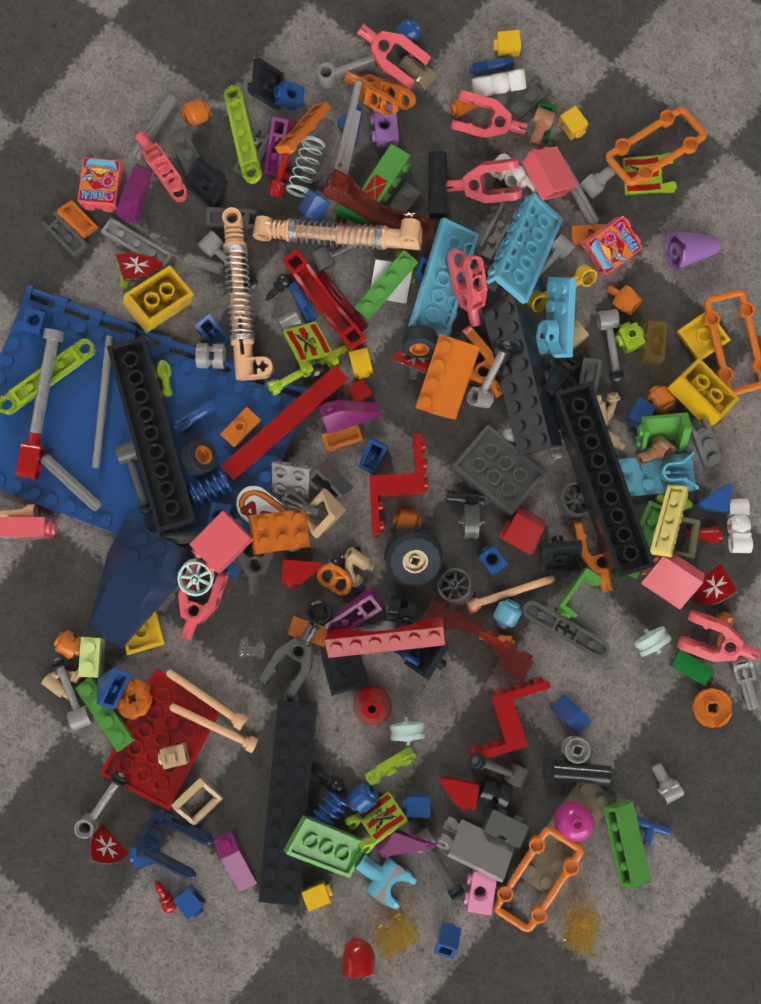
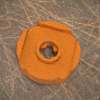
M138 679L129 680L116 706V709H118L123 717L137 719V717L147 713L152 703L149 684Z
M713 688L704 689L693 699L691 705L693 715L700 724L706 727H722L732 717V701L721 690ZM715 703L716 712H709L708 705Z

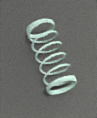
M307 136L301 142L303 148L298 150L301 157L295 159L297 166L292 169L294 176L289 178L291 184L286 187L290 194L300 198H304L305 195L296 193L289 188H295L304 193H307L309 189L300 185H294L291 182V178L297 177L307 183H313V180L296 175L294 169L301 168L311 174H316V171L309 167L300 166L297 160L303 158L309 163L320 164L319 161L313 158L303 157L300 151L306 149L313 154L323 155L319 150L325 148V143L313 136ZM306 140H314L320 143L322 147L312 145Z

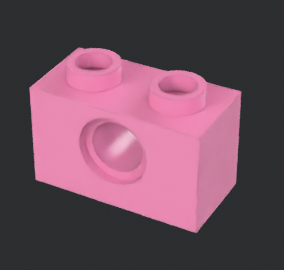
M472 869V873L468 872L467 885H469V892H465L463 901L467 912L491 916L497 880L475 869ZM479 886L485 888L484 893L481 895L474 893L475 889Z

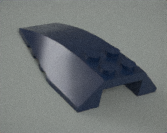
M125 518L107 553L88 631L124 648L156 609L177 588L178 572L185 562L192 559L193 552Z

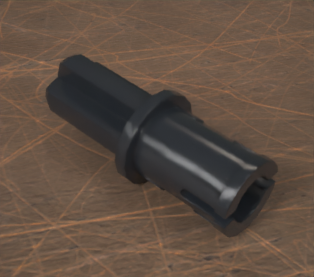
M448 490L446 502L460 503L463 506L464 504H479V506H483L485 496L467 493V491L464 493Z

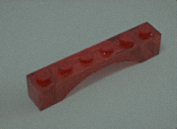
M334 169L326 179L321 193L322 196L380 226L384 225L391 229H400L401 222L405 218L420 221L423 234L422 245L430 238L435 222L420 214L399 211L379 203L367 195L355 183L352 177L337 169Z
M433 598L421 619L443 617L445 630H462L482 638L494 649L504 671L523 683L535 663L531 660L533 657L531 654L524 650L520 653L514 649L516 645L510 641L505 640L503 642L499 640V635L490 629L488 632L481 628L482 624L472 619L470 622L464 618L466 614L458 609L453 611L448 608L450 604L444 600L439 599L437 601Z

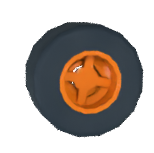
M421 324L406 328L403 332L402 344L404 354L410 358H430L433 356L437 344L435 330L430 326Z
M196 439L181 449L179 460L183 470L189 475L202 476L215 468L218 456L217 451L209 441Z

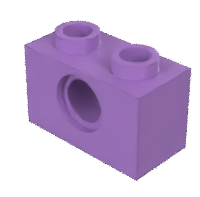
M387 104V108L390 111L392 110V104ZM373 109V113H370L371 125L374 124L375 131H372V142H376L377 148H388L391 144L399 147L397 114L386 116ZM382 124H386L389 127L386 129H382L380 126Z

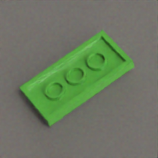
M305 815L300 819L283 850L287 855L347 878L351 877L364 853L359 846V842L363 840L362 838Z

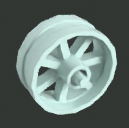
M198 558L190 559L183 564L178 572L177 580L179 587L186 594L192 596L203 595L212 586L215 575L206 567L205 564L207 562ZM191 564H198L195 571L190 567ZM201 565L205 567L207 571L202 573L200 571ZM185 567L191 573V575L182 574ZM210 574V582L201 577ZM182 579H190V582L185 585ZM199 581L207 585V587L200 590ZM192 584H196L197 590L190 589L189 587Z
M664 626L651 631L645 629V634L634 642V646L639 650L641 657L656 651L660 654V649L669 643L672 638L666 632Z
M404 717L405 721H402V723L390 724V738L392 741L406 742V745H410V741L425 738L424 722H412L408 720V717Z

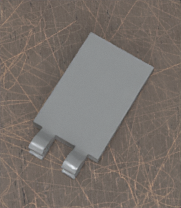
M448 817L443 829L454 833V839L452 840L448 835L442 833L441 838L439 837L437 846L448 850V857L502 883L505 879L515 846L505 842L500 837L496 838L484 832L483 829L463 819L458 823L456 819Z

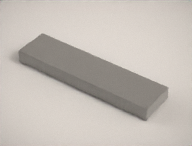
M522 198L501 203L474 254L489 262L492 261L497 248L507 234L508 227L514 220L513 216L520 207L519 202Z
M112 217L109 218L101 230L103 235L129 251L147 255L163 262L159 267L160 270L168 267L174 258V255Z

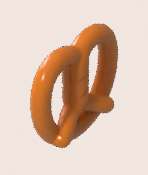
M332 562L323 565L316 573V579L319 584L330 588L333 593L339 596L347 595L352 588L351 574H348L344 569L334 565ZM326 570H331L332 573L329 582L322 578V574ZM339 579H345L346 581L344 590H339L335 586Z

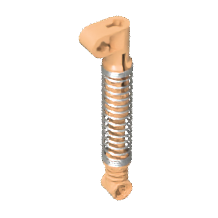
M230 207L223 212L222 219L226 239L223 245V253L227 255L224 260L230 261L225 263L224 266L231 267L225 270V272L231 273L226 275L225 278L232 279L226 281L227 285H232L227 287L226 290L233 291L227 293L229 297L227 302L230 303L228 314L231 317L228 320L231 321L229 326L232 327L229 332L232 333L230 343L234 351L235 377L239 381L267 379L274 373L272 362L267 357H253L252 345L255 339L254 332L251 330L254 326L251 324L253 320L250 318L253 314L250 312L252 308L249 306L252 302L249 300L251 295L248 294L251 290L248 288L250 286L248 282L250 278L247 276L249 274L247 270L249 266L246 264L248 262L246 258L248 256L247 244L244 242L242 230L243 218L238 209ZM237 217V221L234 223L228 222L229 218ZM242 343L244 344V354H242ZM253 363H257V374H254ZM262 364H265L266 367H268L265 368L264 372H262L260 369L262 368Z
M257 216L253 230V237L260 241H270L272 238H278L289 243H297L298 238H300V243L302 244L304 238H306L307 244L312 239V244L314 245L316 239H318L319 245L324 240V245L326 246L327 240H330V246L335 241L336 246L342 244V247L354 245V248H356L358 245L360 248L366 246V249H368V246H371L372 249L376 247L377 250H385L386 248L421 250L423 235L420 221L412 218L403 219L400 229H391L384 225H376L374 227L371 224L368 227L367 224L362 226L359 223L356 226L354 223L350 225L348 222L345 225L342 222L339 225L337 222H334L332 225L330 221L327 224L325 221L320 223L317 220L314 223L313 220L308 222L307 219L302 221L295 218H289L287 221H278L267 216Z

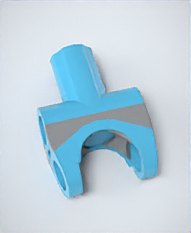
M364 854L355 868L372 880L366 891L381 903L396 910L401 907V903L392 895V885L398 881L409 882L415 885L418 881L404 865L392 857L387 858L384 864L381 865Z

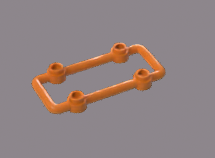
M677 107L672 111L664 110L657 121L632 137L618 139L615 147L607 152L606 161L626 185L634 186L639 182L647 183L652 179L653 173L682 154L694 153L698 144L706 139L707 132L685 107ZM681 114L699 135L697 137H686L681 147L652 166H641L638 174L630 178L613 157L616 155H626L631 145L661 126H671L675 117Z
M741 289L707 297L704 301L705 314L702 320L703 324L710 329L719 366L716 375L736 395L761 389V352L752 319L755 313L754 305L748 302L746 293ZM739 297L741 305L737 311L738 315L745 320L754 357L751 369L754 373L758 374L759 382L732 388L731 380L734 373L726 365L717 328L720 316L717 312L713 311L712 303Z
M551 826L544 827L538 836H533L530 839V849L509 881L498 887V897L493 904V910L498 916L524 932H531L538 923L541 924L546 921L547 909L569 876L576 875L579 872V861L584 854V849L579 843L565 838L557 829ZM550 834L576 852L573 857H568L564 860L563 872L541 905H536L532 908L531 920L526 924L502 909L501 906L504 902H508L513 898L514 886L535 854H540L544 851L545 839Z

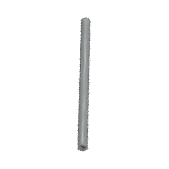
M106 336L92 462V468L100 469L111 367L107 346L113 345V336Z

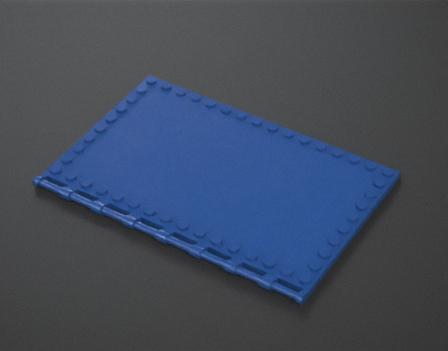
M28 284L25 291L26 294L0 355V398L42 367L47 339L20 330L26 308L34 309V306L45 309V313L51 316L47 329L64 332L63 342H58L56 356L79 340L89 339L94 343L96 347L95 354L50 387L40 444L45 446L44 455L49 454L96 497L102 505L97 511H92L43 464L38 480L18 477L16 475L21 444L23 441H28L36 398L12 415H5L0 412V490L118 534L125 518L153 533H159L156 529L152 511L150 510L149 513H139L140 510L138 509L140 508L137 505L140 504L128 465H121L115 452V446L132 441L112 364L110 367L100 469L92 468L106 336H113V344L136 338L137 333L160 342L159 347L149 344L156 370L161 360L167 361L171 367L170 385L173 394L170 397L164 396L172 428L176 425L174 421L208 400H211L216 407L214 411L182 432L180 430L175 431L174 428L173 431L179 453L185 445L196 439L209 441L217 451L218 461L213 470L202 476H192L185 471L189 489L190 483L197 487V480L204 484V477L211 481V474L218 478V471H221L226 475L233 492L226 488V495L219 491V498L212 494V501L205 497V504H201L198 501V507H196L194 503L199 523L180 528L179 532H202L208 526L212 502L232 505L234 507L232 518H241L242 528L251 536L249 522L242 518L237 510V497L243 489L249 486H258L269 494L271 493L272 462H278V460L283 462L295 428L235 481L221 465L297 399L282 392L272 396L266 383L273 379L281 380V376L272 374L271 377L262 379L266 381L264 386L249 380L239 381L235 377L234 360L232 361L227 358L225 366L231 368L229 373L214 369L211 366L209 368H197L196 356L192 360L171 352L172 346L196 355V347L175 340V337L167 334L162 335L154 331L146 333L135 322H126L105 314V311L97 308H88L72 302L70 298L61 295L56 296L37 289L32 284ZM33 295L55 303L54 308L33 301ZM66 307L90 316L89 321L66 313L68 310ZM36 317L34 319L33 325H37L39 323V317ZM105 321L124 328L125 332L122 334L103 327L101 324ZM82 345L81 353L87 354L91 349L90 345ZM211 353V360H214L213 353ZM159 377L162 391H164L162 379ZM292 382L284 386V388L301 395L310 388L306 385L303 387ZM11 400L5 401L3 404L4 410L11 409ZM248 407L261 422L234 448L220 434ZM137 459L135 461V464L148 500L147 492L145 489L144 481ZM251 543L243 550L246 556ZM178 544L190 551L193 550L189 544ZM234 561L225 568V571L229 572V574H226L227 576L238 579L240 572Z

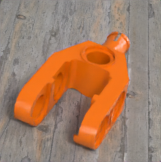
M348 71L345 75V82L353 86L355 80L363 82L359 99L363 104L386 116L395 114L399 108L404 110L412 108L416 103V97L412 91L389 79L371 74L361 77L352 71ZM390 88H393L395 92L394 97L390 95ZM405 95L409 98L408 105L404 102ZM387 101L392 104L391 111L387 108Z
M468 326L461 332L465 334L471 344L480 347L479 353L483 357V362L473 369L469 382L482 387L486 376H480L478 371L486 369L489 372L494 362L493 352L471 326ZM495 375L489 389L498 398L503 392L501 385L495 379Z
M582 519L573 520L575 541L581 540L583 545L581 562L586 568L603 579L600 583L601 593L613 591L606 562L604 568L597 566L598 558L605 561L603 554L591 556V553H588L587 535L584 534Z

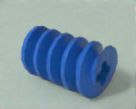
M218 471V478L211 474V481L204 477V484L197 480V487L190 483L189 490L196 507H198V501L201 504H205V497L212 501V494L219 498V491L226 495V488L233 492L226 475L221 471Z
M329 791L331 799L324 797L325 806L319 803L320 811L314 809L315 817L309 815L308 817L327 825H334V818L339 819V812L344 813V806L349 807V803L339 794Z

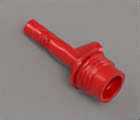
M282 154L276 179H269V195L282 198L285 187L288 185L282 183L283 179L289 180L293 176L292 173L285 172L290 154Z

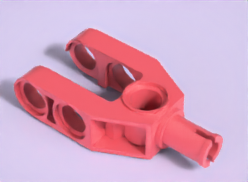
M364 23L357 32L358 35L371 43L370 51L379 69L408 90L411 89L415 81L386 59V55L391 51L393 45H400L410 53L411 57H416L425 66L431 59L425 51L403 34L385 31L378 32L377 34ZM380 41H385L388 44L386 51L379 49Z
M460 90L459 101L492 110V115L489 119L488 128L478 127L472 123L453 119L451 129L481 138L507 134L508 131L521 135L525 134L526 130L519 127L527 128V123L512 120V114L499 101ZM497 116L503 119L501 127L495 125Z
M145 131L138 133L135 139L142 147L143 157L148 165L155 172L174 201H185L188 196L187 189L161 147L156 142L153 144ZM181 189L184 190V194L181 197L174 196V192Z
M517 158L485 161L469 171L463 179L447 180V187H449L447 191L448 193L464 191L467 197L483 203L519 200L523 198L522 187L486 190V180L484 174L488 172L498 171V173H502L506 170L519 169V161ZM472 180H476L479 183V187H474Z
M453 249L448 254L452 289L459 306L468 313L469 326H479L481 324L479 308L485 306L487 296L483 259L476 255H468L466 257L463 251ZM459 253L461 256L460 261L455 263L454 257ZM476 259V267L471 269V261ZM463 272V279L458 282L457 275ZM479 278V285L473 286L474 280Z
M196 564L190 565L193 571L197 569ZM186 570L185 575H191V573ZM224 570L222 573L217 574L215 583L211 586L213 589L209 601L205 605L193 602L191 600L192 595L186 594L180 588L178 594L180 614L186 620L180 635L181 638L192 641L196 625L204 623L219 607L228 580L226 575L229 574L228 571ZM183 579L184 584L187 585L190 579ZM192 584L189 588L194 590L196 584ZM194 606L199 608V613L196 616H193L191 612Z
M696 610L690 611L688 616L690 621L703 626L704 629L710 628L721 632L723 637L719 647H714L686 636H680L677 643L679 649L712 662L734 661L740 655L756 662L758 661L761 650L745 645L743 637L727 621ZM729 642L735 644V646L732 648L725 647V645Z

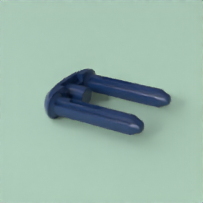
M158 809L148 820L141 833L136 847L137 858L144 857L187 880L195 879L196 872L193 868L150 847L148 841L152 839L159 843L164 831L156 828L158 823H162L203 845H212L214 839L209 833L166 812V809Z

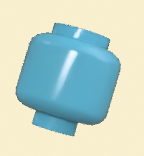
M509 599L500 601L493 614V618L497 621L496 625L503 629L515 627L522 614L519 608L520 605Z

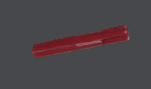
M324 270L316 274L338 305L358 326L361 332L368 328L366 321Z

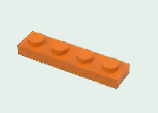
M328 102L314 104L277 144L275 148L278 154H290L297 149L298 144L307 138V134L317 127L316 124L326 117V113L331 109Z

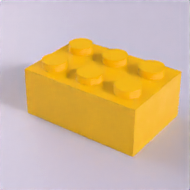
M169 265L125 293L122 304L143 330L148 333L189 306L194 293Z
M700 358L685 369L667 388L701 423V420L706 418L709 421L710 427L722 419L740 399Z

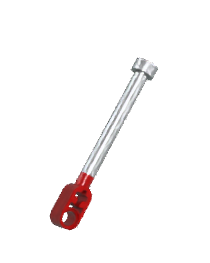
M44 328L43 338L47 340L28 441L22 442L16 468V475L18 477L38 480L41 474L42 463L40 460L44 456L45 446L40 444L58 342H63L64 332Z

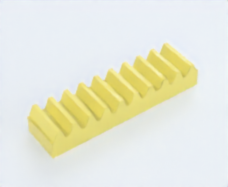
M667 486L650 549L651 554L666 557L673 556L679 524H681L686 498H688L687 487Z

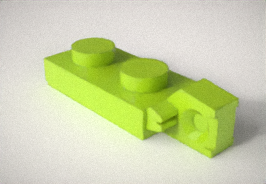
M408 747L377 765V768L366 773L365 777L370 785H376L380 783L383 776L394 774L397 768L402 765H410L417 756L413 749Z

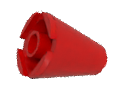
M368 686L361 689L353 701V710L356 717L367 725H377L384 722L392 709L390 696L385 690L377 686ZM373 705L376 709L375 711H370L368 707Z

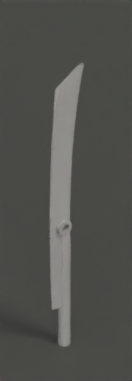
M355 80L340 147L326 199L331 202L321 222L325 221L326 224L330 221L333 225L337 214L332 211L334 206L341 202L361 116V112L356 110L363 83L359 80ZM311 239L303 257L306 260H312L310 255L314 251L325 247L324 240L319 245L318 239H316L313 245Z

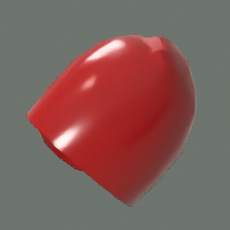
M353 938L343 949L342 976L355 978L373 975L375 955L372 946L364 939Z

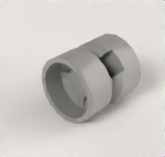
M197 343L195 355L197 368H209V366H212L214 369L225 368V344L214 343L212 346H209L208 343ZM211 352H214V360H211Z
M577 735L567 736L561 744L562 754L573 763H583L590 756L589 744Z

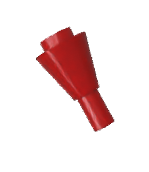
M719 526L699 529L698 539L718 545V541L722 542L723 530H719ZM686 529V536L690 537L691 529Z

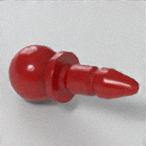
M156 880L155 889L160 896L159 902L161 903L162 910L166 913L174 912L177 905L173 902L172 894L170 892L167 893L164 886Z

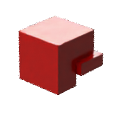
M519 506L512 520L507 519L498 537L532 555L542 538L540 535L545 529L546 520Z

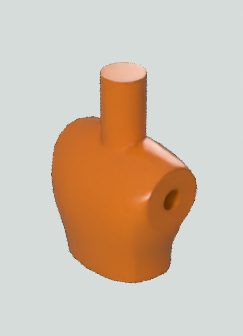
M609 285L606 290L614 296L612 306L629 315H632L642 302V298L628 285L624 286L620 291L614 286Z

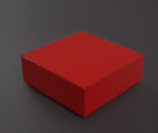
M362 378L346 388L354 401H364L373 395Z

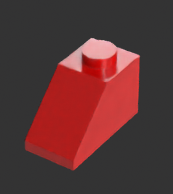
M283 560L281 583H285L288 588H297V585H302L323 566V563Z
M440 775L439 780L453 802L459 806V809L470 811L471 808L476 809L480 787L478 782Z

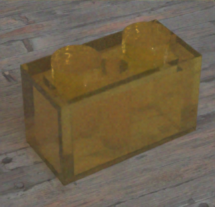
M647 321L643 326L646 343L642 346L641 363L660 365L665 361L667 322Z
M577 905L573 906V910H569L567 922H569L568 929H564L562 941L566 949L590 956L600 918L597 911Z
M407 913L396 915L392 918L390 924L379 926L375 930V934H373V940L386 960L420 938L417 928Z

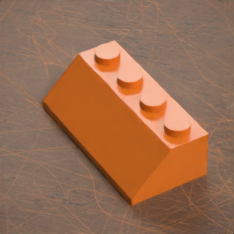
M440 334L415 408L456 420L480 347Z

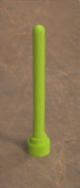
M343 345L332 352L338 357L346 353L348 348L346 345ZM326 357L317 359L315 362L324 365L327 363ZM301 369L281 380L273 379L267 382L266 385L272 396L281 393L284 386L302 377Z

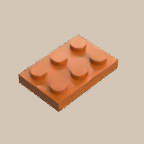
M302 510L248 516L250 534L254 539L252 541L253 555L311 547L306 513Z

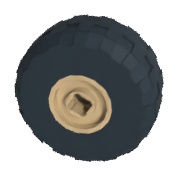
M415 526L403 528L394 533L387 542L384 552L386 567L390 575L404 585L419 586L426 584L436 577L442 568L443 551L437 537L425 528Z

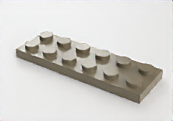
M576 782L561 806L570 800L584 803L592 811L595 829L604 816L603 807L612 804L615 798L596 784ZM553 816L552 819H551V820L549 821V823L547 824V826H551V827H554V828L556 829V827H555V825H554V816ZM549 834L545 839L544 851L540 854H535L521 877L547 895L564 870V860L568 857H573L576 851ZM587 839L577 843L583 847Z

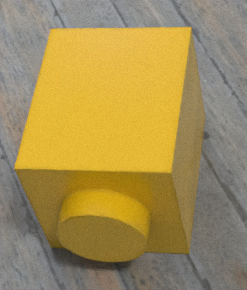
M520 30L497 32L496 39H493V51H497V58L520 55Z
M575 105L560 115L558 124L568 138L572 140L575 137L578 139L586 133L588 121Z
M363 348L349 352L354 378L364 379L369 377V374L373 373L368 349Z
M325 879L303 888L301 892L308 912L331 903V896L334 895L331 885H326Z

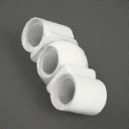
M524 68L471 79L473 93L486 97L527 88Z
M500 154L495 160L511 158L507 154ZM520 165L519 169L506 170L502 173H498V171L490 172L493 177L499 178L500 181L504 179L508 187H522L523 197L538 193L526 170Z
M730 499L729 509L726 513V518L728 519L727 530L730 534L728 536L730 553L752 552L753 540L751 537L752 533H750L751 521L748 518L750 515L748 499Z

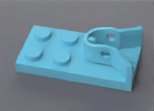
M548 277L546 320L540 322L536 332L539 354H551L555 358L573 357L576 278ZM541 333L544 334V337L542 339L540 338Z
M695 451L674 454L667 460L662 458L653 459L643 466L638 463L636 458L618 459L631 497L665 494L668 485L685 486L688 488V492L699 489V486L695 484L692 459Z

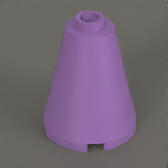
M673 231L667 235L664 251L669 254V258H666V261L672 269H681L717 254L721 244L714 235Z

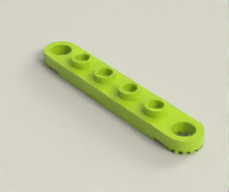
M231 85V87L228 86V89H225L224 97L243 178L247 183L254 184L262 177L260 161L244 93L238 85ZM238 92L237 97L230 98L232 93ZM256 170L257 172H255L256 174L253 177H248L250 171Z
M89 339L79 340L55 357L50 387L95 354L96 347ZM84 344H89L91 348L87 354L81 353V347ZM41 368L9 390L4 396H1V413L12 415L36 398ZM11 400V409L4 410V402Z

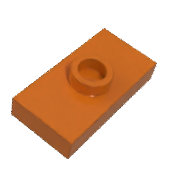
M73 200L57 209V213L83 240L98 228Z
M606 224L571 225V242L574 245H581V242Z
M246 407L220 435L235 448L261 420Z
M358 424L331 434L327 432L321 434L327 453L364 441Z
M294 616L287 635L293 637L302 636L310 621ZM314 624L311 632L315 626H318L320 629L311 643L324 647L327 629L319 624Z

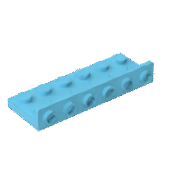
M536 193L523 197L519 202L520 207L513 216L514 220L507 229V235L500 244V251L495 255V262L488 270L489 275L486 279L488 284L493 281L499 283L522 304L529 301L563 221V218L546 202L542 201Z
M446 218L440 220L408 327L416 324L430 326L437 334V341L440 334L451 336L452 323L457 316L458 301L451 285L448 254L451 250L458 249L463 251L466 257L473 255L478 246V233ZM459 253L454 257L455 263L460 261L461 256ZM463 272L457 275L458 282L463 279Z

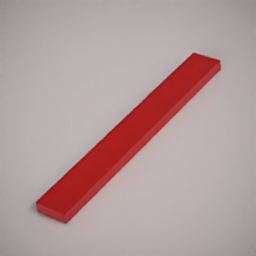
M335 365L221 465L222 468L235 481L343 386L349 378Z

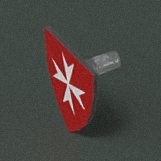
M115 254L123 281L129 280L130 285H135L136 279L153 274L163 265V262L143 254Z
M400 350L391 361L410 368L409 377L416 379L417 371L425 374L428 370L432 356L430 358H410L404 354L403 350Z
M722 563L705 576L703 584L696 591L694 604L703 606L715 605L727 600L738 592Z
M103 824L94 832L89 843L90 860L93 863L110 865L121 861L129 854Z

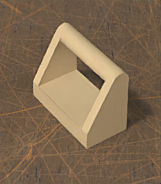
M325 488L322 489L310 505L317 508L324 501L328 516L321 521L317 516L305 511L308 527L316 539L324 534L346 511Z
M202 775L171 806L177 813L195 826L223 800V797ZM201 787H204L214 797L192 817L182 805Z

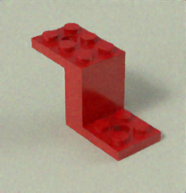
M422 434L413 435L415 473L369 476L373 537H380V532H384L383 519H379V513H383L382 499L378 500L379 498L424 496L425 491H428V477L424 478V472L427 470V458H423V453L426 451V440L422 439Z
M537 676L530 678V682L526 684L522 682L511 684L510 689L505 690V688L501 687L492 690L493 694H490L489 698L502 740L500 741L496 738L487 741L488 745L480 746V744L468 747L469 750L465 751L468 761L474 752L484 754L487 759L527 747L514 699L550 689L549 680Z

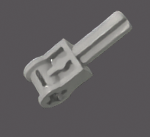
M740 655L737 660L728 661L734 683L741 685L747 709L753 710L759 707L752 680L757 678L752 659Z

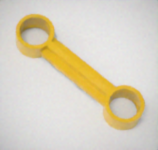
M585 264L580 266L576 270L575 276L571 278H576V287L579 285L588 287L596 281L597 272ZM589 272L588 276L583 279L584 275ZM539 290L533 291L527 305L535 312L544 311L547 303V291L543 293ZM541 297L540 302L537 305H534L535 301Z

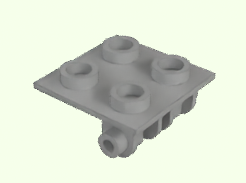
M281 460L272 462V493L284 495L287 491H293L303 499L309 500V477L312 473V468L309 465H299L298 467V463H295L293 466L292 462H282Z

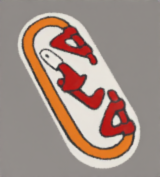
M258 486L246 487L237 497V510L247 522H249L248 516L290 511L289 508L285 507L266 490ZM299 548V549L287 550V551H297V550H300L301 548Z

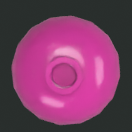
M570 800L557 808L554 815V825L565 838L574 842L586 840L591 835L594 829V817L592 811L584 803Z

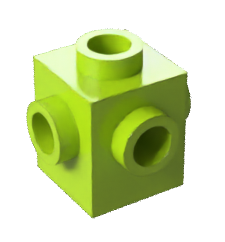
M627 322L619 326L620 329L616 332V343L622 348L624 354L641 348L646 343L644 331L641 326H638L637 322L633 324Z

